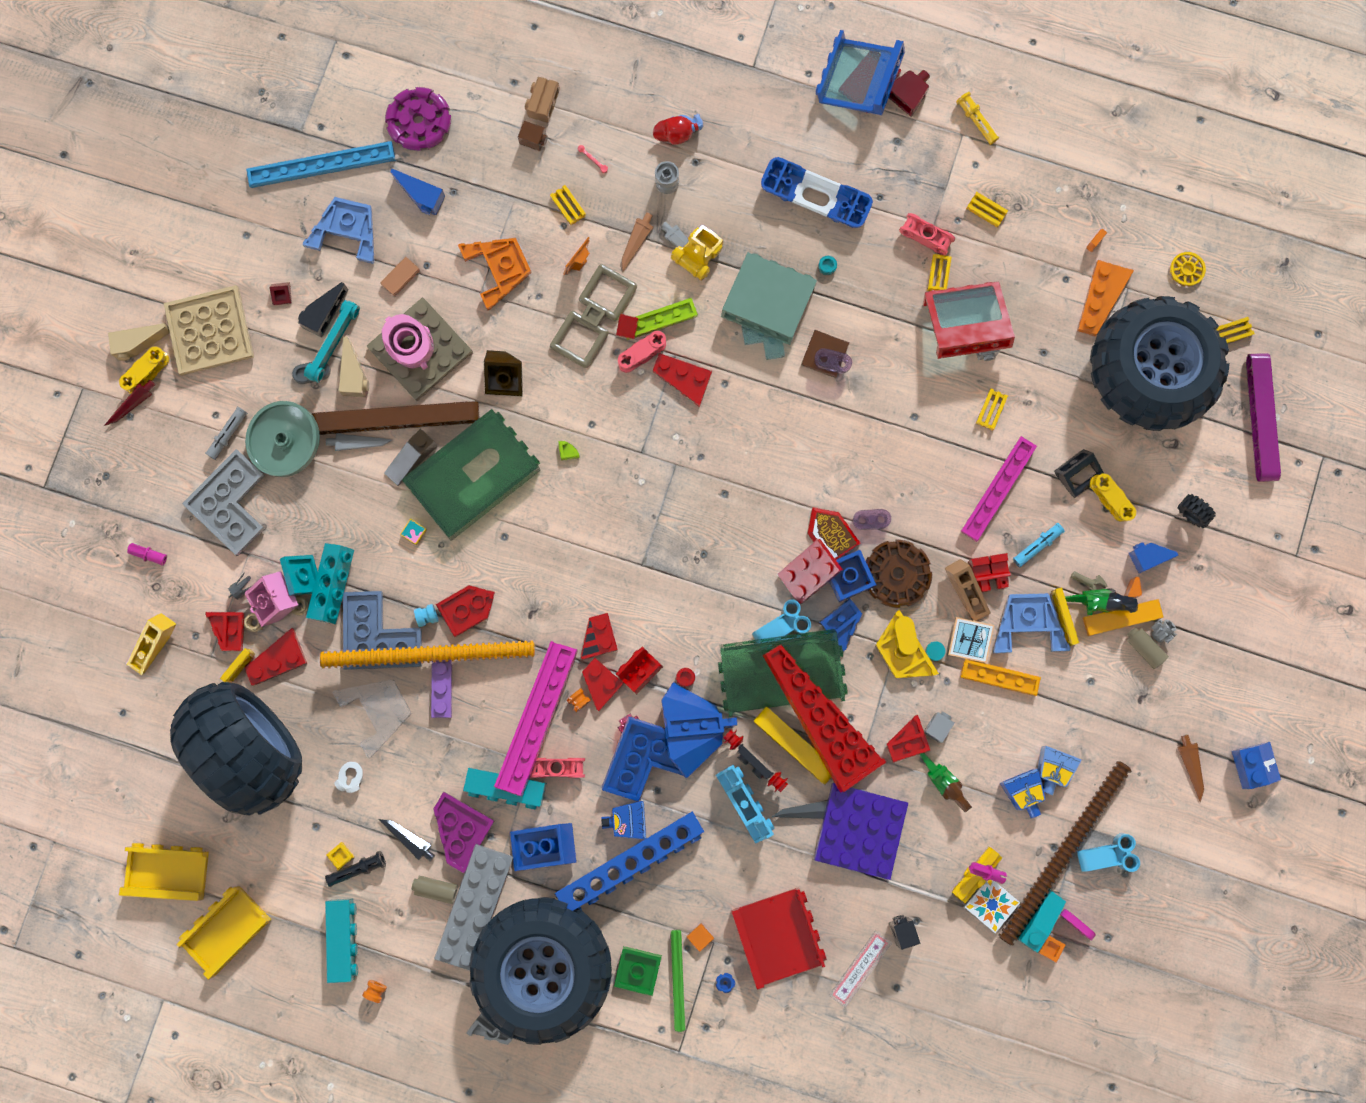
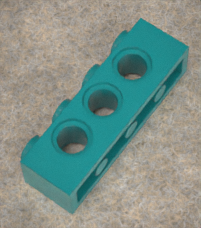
M325 543L306 618L336 624L354 549Z

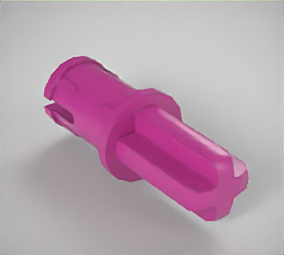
M130 543L127 548L128 554L142 558L145 562L148 560L164 566L167 560V554L154 551L151 547L145 548Z
M972 862L969 866L971 874L980 876L986 881L992 880L1000 884H1004L1006 878L1001 877V875L1007 877V873L994 869L991 865L985 866Z

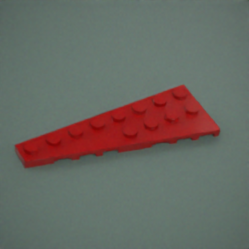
M782 645L776 646L763 655L840 793L845 792L886 763L885 759L881 758L874 751L875 748L865 741L860 731H856L848 722L849 719L831 700L826 698L821 692V688L819 686L816 687L809 679L810 676L797 666L796 661Z

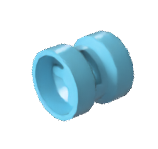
M433 604L427 605L424 609H414V615L419 628L426 626L427 623L433 624L438 622L437 612Z

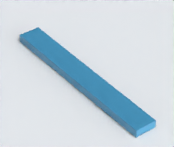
M389 141L247 168L246 171L249 187L255 188L396 161L393 143Z

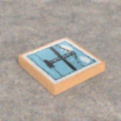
M955 617L948 655L987 663L994 625Z

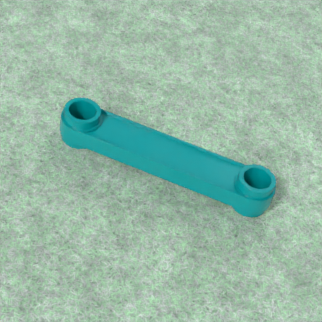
M347 300L342 303L339 317L314 361L306 366L304 377L317 383L322 380L327 362L351 320H355L359 314L360 306Z

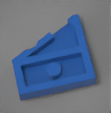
M849 598L819 623L841 651L844 652L862 613Z

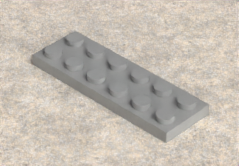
M475 844L437 948L435 960L470 970L469 963L472 950L480 932L491 920L513 856Z

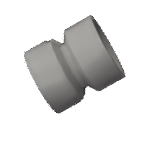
M661 162L655 169V184L660 192L670 194L676 191L679 186V170L672 162Z

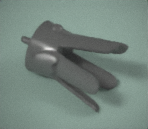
M244 572L238 581L228 588L231 593L228 598L232 596L237 600L242 598L250 587L244 590L241 589L250 581L251 577L247 576L238 583L244 576Z

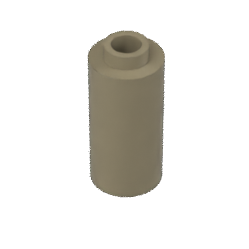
M1135 627L1127 634L1129 637L1127 641L1153 669H1156L1168 659L1169 656L1142 628L1137 629Z
M419 875L418 879H414L411 890L414 891L416 896L453 905L458 885Z

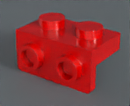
M642 646L633 653L632 657L625 664L620 666L616 675L637 695L663 666Z

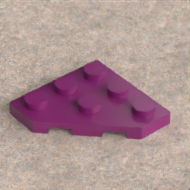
M443 792L433 810L437 819L446 862L462 873H465L475 844H482L495 821L450 794Z

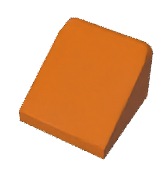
M1139 577L1130 579L1124 596L1132 598L1142 596Z

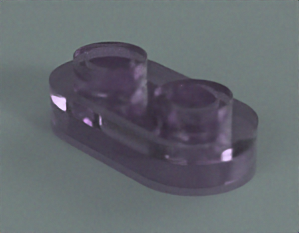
M820 349L814 357L817 367L837 373H846L852 366V359L848 354L830 349ZM825 357L827 361L822 362L820 358ZM839 362H844L845 366L840 367Z
M885 509L860 510L855 513L852 521L855 528L859 530L884 529L891 523V514ZM878 517H883L884 522L880 523ZM859 518H864L865 523H859Z

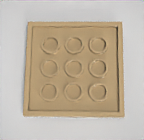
M237 285L163 303L179 375L183 376L254 358L240 291Z

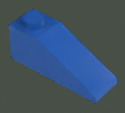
M391 169L390 172L394 180L418 206L420 211L427 215H430V213L437 215L445 198L443 189Z

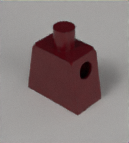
M909 70L895 80L889 99L910 117L913 116L928 92L929 85L926 81L930 78L929 73L922 70L916 75L913 71Z

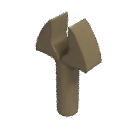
M1076 571L1071 574L1072 579L1088 586L1090 590H1097L1096 584L1104 588L1108 587L1100 575L1092 580Z

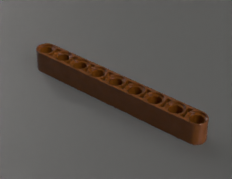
M476 401L312 413L317 422L320 435L480 422L479 402Z

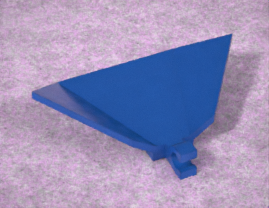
M673 682L661 700L669 759L682 775L688 778L722 745L724 728H734L738 724L736 717L722 719V713H719L716 705Z

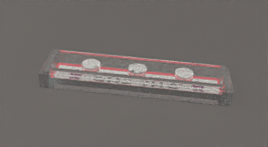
M875 930L829 996L846 1008L892 942Z

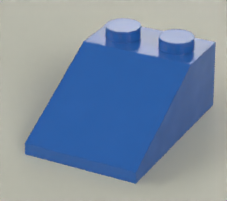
M572 823L510 832L514 871L577 863Z

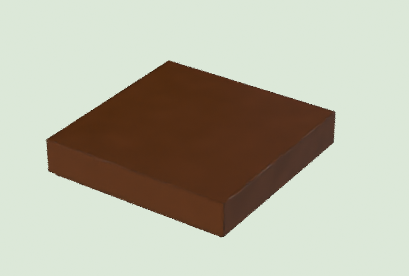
M814 330L801 365L836 378L850 342Z

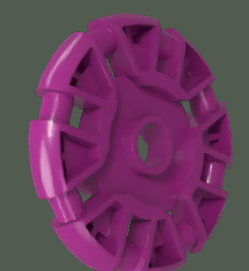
M415 87L416 89L403 90L393 98L394 101L387 107L385 122L388 125L386 128L388 134L397 144L400 143L405 149L421 151L423 148H433L443 140V136L445 133L448 134L451 126V115H449V105L440 94H435L434 90L429 88ZM412 97H418V100H417V99H414V100L411 101V98H412ZM430 99L433 101L432 105L428 104ZM400 105L404 107L402 111L398 110ZM442 113V116L437 118L436 114ZM422 116L423 121L421 123H415V117ZM395 122H400L401 125L396 126ZM419 137H426V140L419 141Z

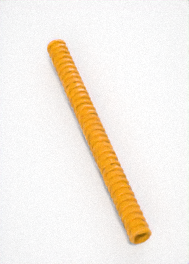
M526 640L524 643H521V641L509 643L507 641L506 644H503V642L491 644L489 642L487 645L485 643H482V645L478 643L472 645L470 643L469 646H466V644L454 646L452 644L450 647L448 645H445V647L433 645L431 648L430 646H426V648L423 646L417 648L415 646L413 649L411 647H408V649L396 647L394 650L393 648H389V650L386 648L380 650L378 648L376 651L374 649H371V651L359 649L357 652L356 650H352V652L340 650L339 653L337 651L333 653L331 651H327V653L322 651L320 653V666L322 669H325V667L329 669L332 666L334 668H338V666L344 668V666L350 667V665L362 667V665L369 666V664L381 666V664L387 665V663L399 665L400 663L406 664V662L418 664V662L424 663V661H427V663H430V661H433V663H436V661L442 662L443 660L446 662L452 660L454 662L455 660L461 661V659L473 661V659L479 660V658L491 660V658L497 659V657H501V659L507 657L509 659L510 657L516 658V656H519V658H522V656H525V658H528V656L534 657L535 648L533 640H530V642Z

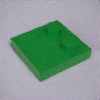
M623 946L614 987L653 996L662 955Z

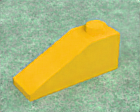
M162 613L148 619L126 665L140 675H143L169 640L176 623Z

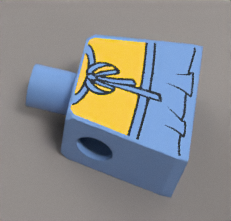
M1042 746L1038 771L1040 778L1045 781L1043 786L1044 793L1053 795L1056 785L1067 787L1081 763V759L1051 747Z

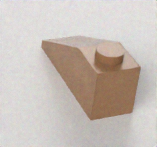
M959 559L944 568L972 621H978L991 613L969 564Z

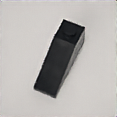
M341 282L309 304L299 314L298 324L303 329L322 338L349 290L347 286Z

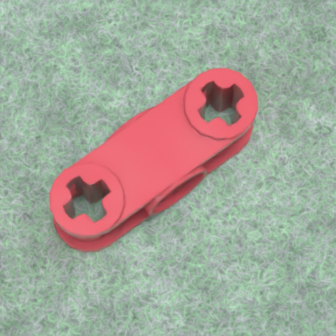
M908 213L906 216L907 220L900 227L899 232L905 237L911 238L932 249L937 254L946 256L950 244L955 241V237L951 233L921 219L919 216ZM923 232H929L931 237L924 236Z
M654 331L621 353L618 357L620 370L624 373L632 372L663 351L666 347L665 334L661 331ZM654 340H661V344L655 343ZM623 361H630V364L627 365L626 363H623Z
M537 758L530 778H585V774H583L585 758ZM559 762L562 766L559 773H555L552 769L553 764Z

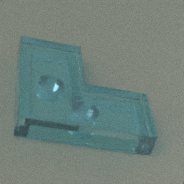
M741 326L744 345L763 342L766 360L785 357L783 342Z

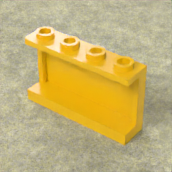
M132 843V846L125 847V851H128L124 887L119 888L120 896L190 901L204 900L209 852L203 851L202 847H191L190 850H183V846H171V849H164V845L151 844L150 848L144 847V843Z
M240 886L229 887L222 894L224 898L219 902L215 901L208 908L209 912L205 916H200L193 923L195 926L190 931L186 930L179 937L180 941L176 944L179 948L183 947L205 970L203 975L208 980L214 978L272 920Z

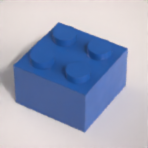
M861 550L836 560L843 570L829 582L839 603L876 586Z

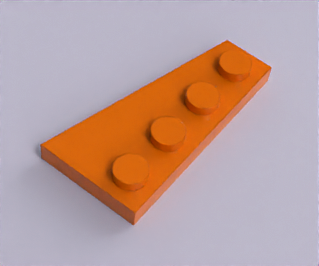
M1097 260L1078 325V332L1092 336L1097 335L1134 270Z

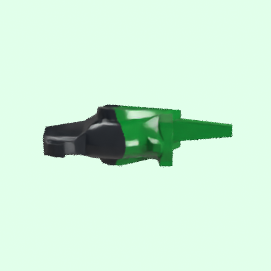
M1112 588L1082 591V594L1065 596L1066 602H1076L1085 605L1087 615H1092L1095 611L1113 612L1126 610L1133 613L1138 610L1136 598L1120 595Z

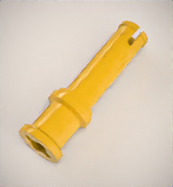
M966 92L957 99L956 103L957 105L960 104L965 111V116L972 119L989 145H992L999 139V136H997L979 111L980 106L970 97L971 93ZM980 121L984 124L989 133L986 132V130L981 125Z

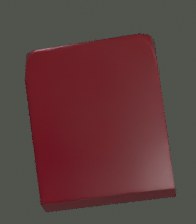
M290 282L270 285L269 289L273 305L292 303Z

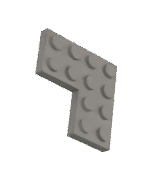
M236 449L182 504L236 556H239L265 529L239 504L265 475Z

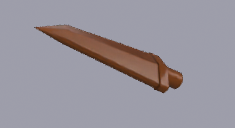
M1189 735L1181 736L1183 746L1177 748L1198 799L1201 802L1204 793V783L1198 751L1199 747L1197 743L1191 744Z

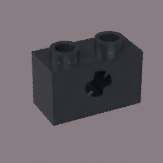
M904 915L892 918L893 921L889 922L898 948L903 950L921 944L911 918L904 917Z

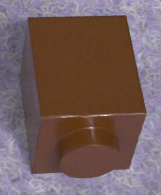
M527 121L523 122L518 134L520 145L540 151L542 146L546 145L548 139L545 127Z

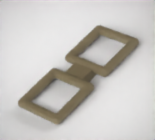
M600 264L579 297V301L586 305L587 308L582 315L575 311H571L550 343V348L578 365L588 368L609 334L608 330L599 326L604 317L612 321L618 320L637 289V284L607 266ZM603 273L628 287L614 312L588 298ZM574 320L599 334L585 359L559 345Z

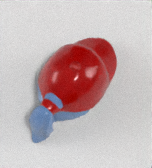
M700 114L694 115L693 119L686 115H679L661 120L654 126L653 137L658 141L679 145L688 141L694 132L703 128V121L700 118Z

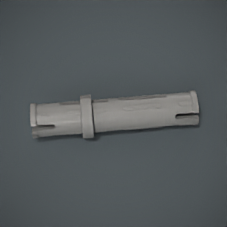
M237 406L218 436L215 435L213 438L215 439L205 454L216 460L224 446L227 447V442L248 413Z

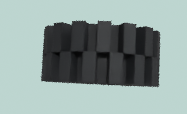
M1188 494L1177 507L1179 513L1186 517L1187 521H1191L1193 525L1196 524L1199 528H1206L1216 516L1215 511H1213L1214 509L1209 507L1208 503H1205L1202 498L1199 499L1198 496Z

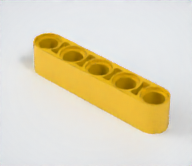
M765 707L753 720L758 727L822 784L826 785L832 778L817 751L768 707Z

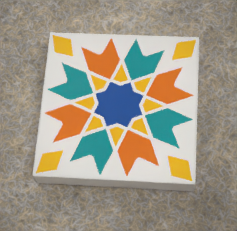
M988 880L981 888L976 890L963 907L991 931L996 933L1020 902L997 882Z

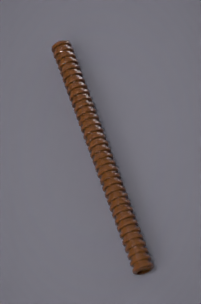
M1116 761V766L1112 767L1113 771H1110L1109 776L1105 778L1106 781L1102 782L1103 786H1099V791L1095 792L1096 796L1092 797V802H1088L1089 806L1085 807L1086 811H1082V816L1078 817L1079 821L1075 822V827H1071L1072 831L1068 832V837L1065 836V841L1061 842L1062 846L1057 848L1058 852H1054L1055 856L1050 858L1051 862H1048V866L1044 867L1045 871L1040 873L1041 877H1037L1038 881L1033 883L1034 887H1031L1030 893L1027 892V897L1023 898L1024 902H1020V907L1016 908L1017 912L1012 914L1013 918H1009V924H1005L1007 927L1002 929V934L999 933V938L1010 946H1014L1013 942L1018 940L1017 936L1021 935V930L1024 931V926L1028 925L1027 921L1032 919L1031 915H1035L1034 911L1039 909L1038 905L1042 904V899H1046L1045 895L1049 894L1048 890H1052V885L1056 884L1055 880L1060 878L1059 874H1063L1062 870L1067 868L1066 864L1070 863V858L1073 859V854L1077 853L1076 849L1080 848V843H1084L1083 839L1087 838V833L1090 834V829L1094 828L1093 824L1098 822L1097 818H1101L1100 814L1105 812L1104 808H1107V804L1111 803L1110 799L1115 797L1114 793H1118L1117 789L1122 787L1121 783H1124V779L1128 778L1127 774L1132 772L1131 768L1123 762Z

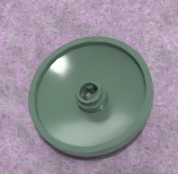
M277 401L264 406L250 421L245 438L246 450L251 462L260 471L275 477H288L301 472L312 462L319 447L320 434L315 418L306 408L290 401Z

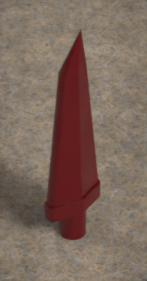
M149 380L144 386L138 384L104 426L118 422L153 394L150 390L156 384L152 380Z

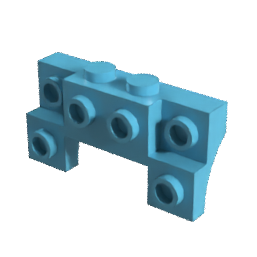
M731 765L716 774L755 844L773 836L772 830L775 828L769 818L765 820L761 812L764 810L759 801L754 802L751 797L754 793L749 784L744 785L741 779L744 775L739 766L735 768L734 765Z

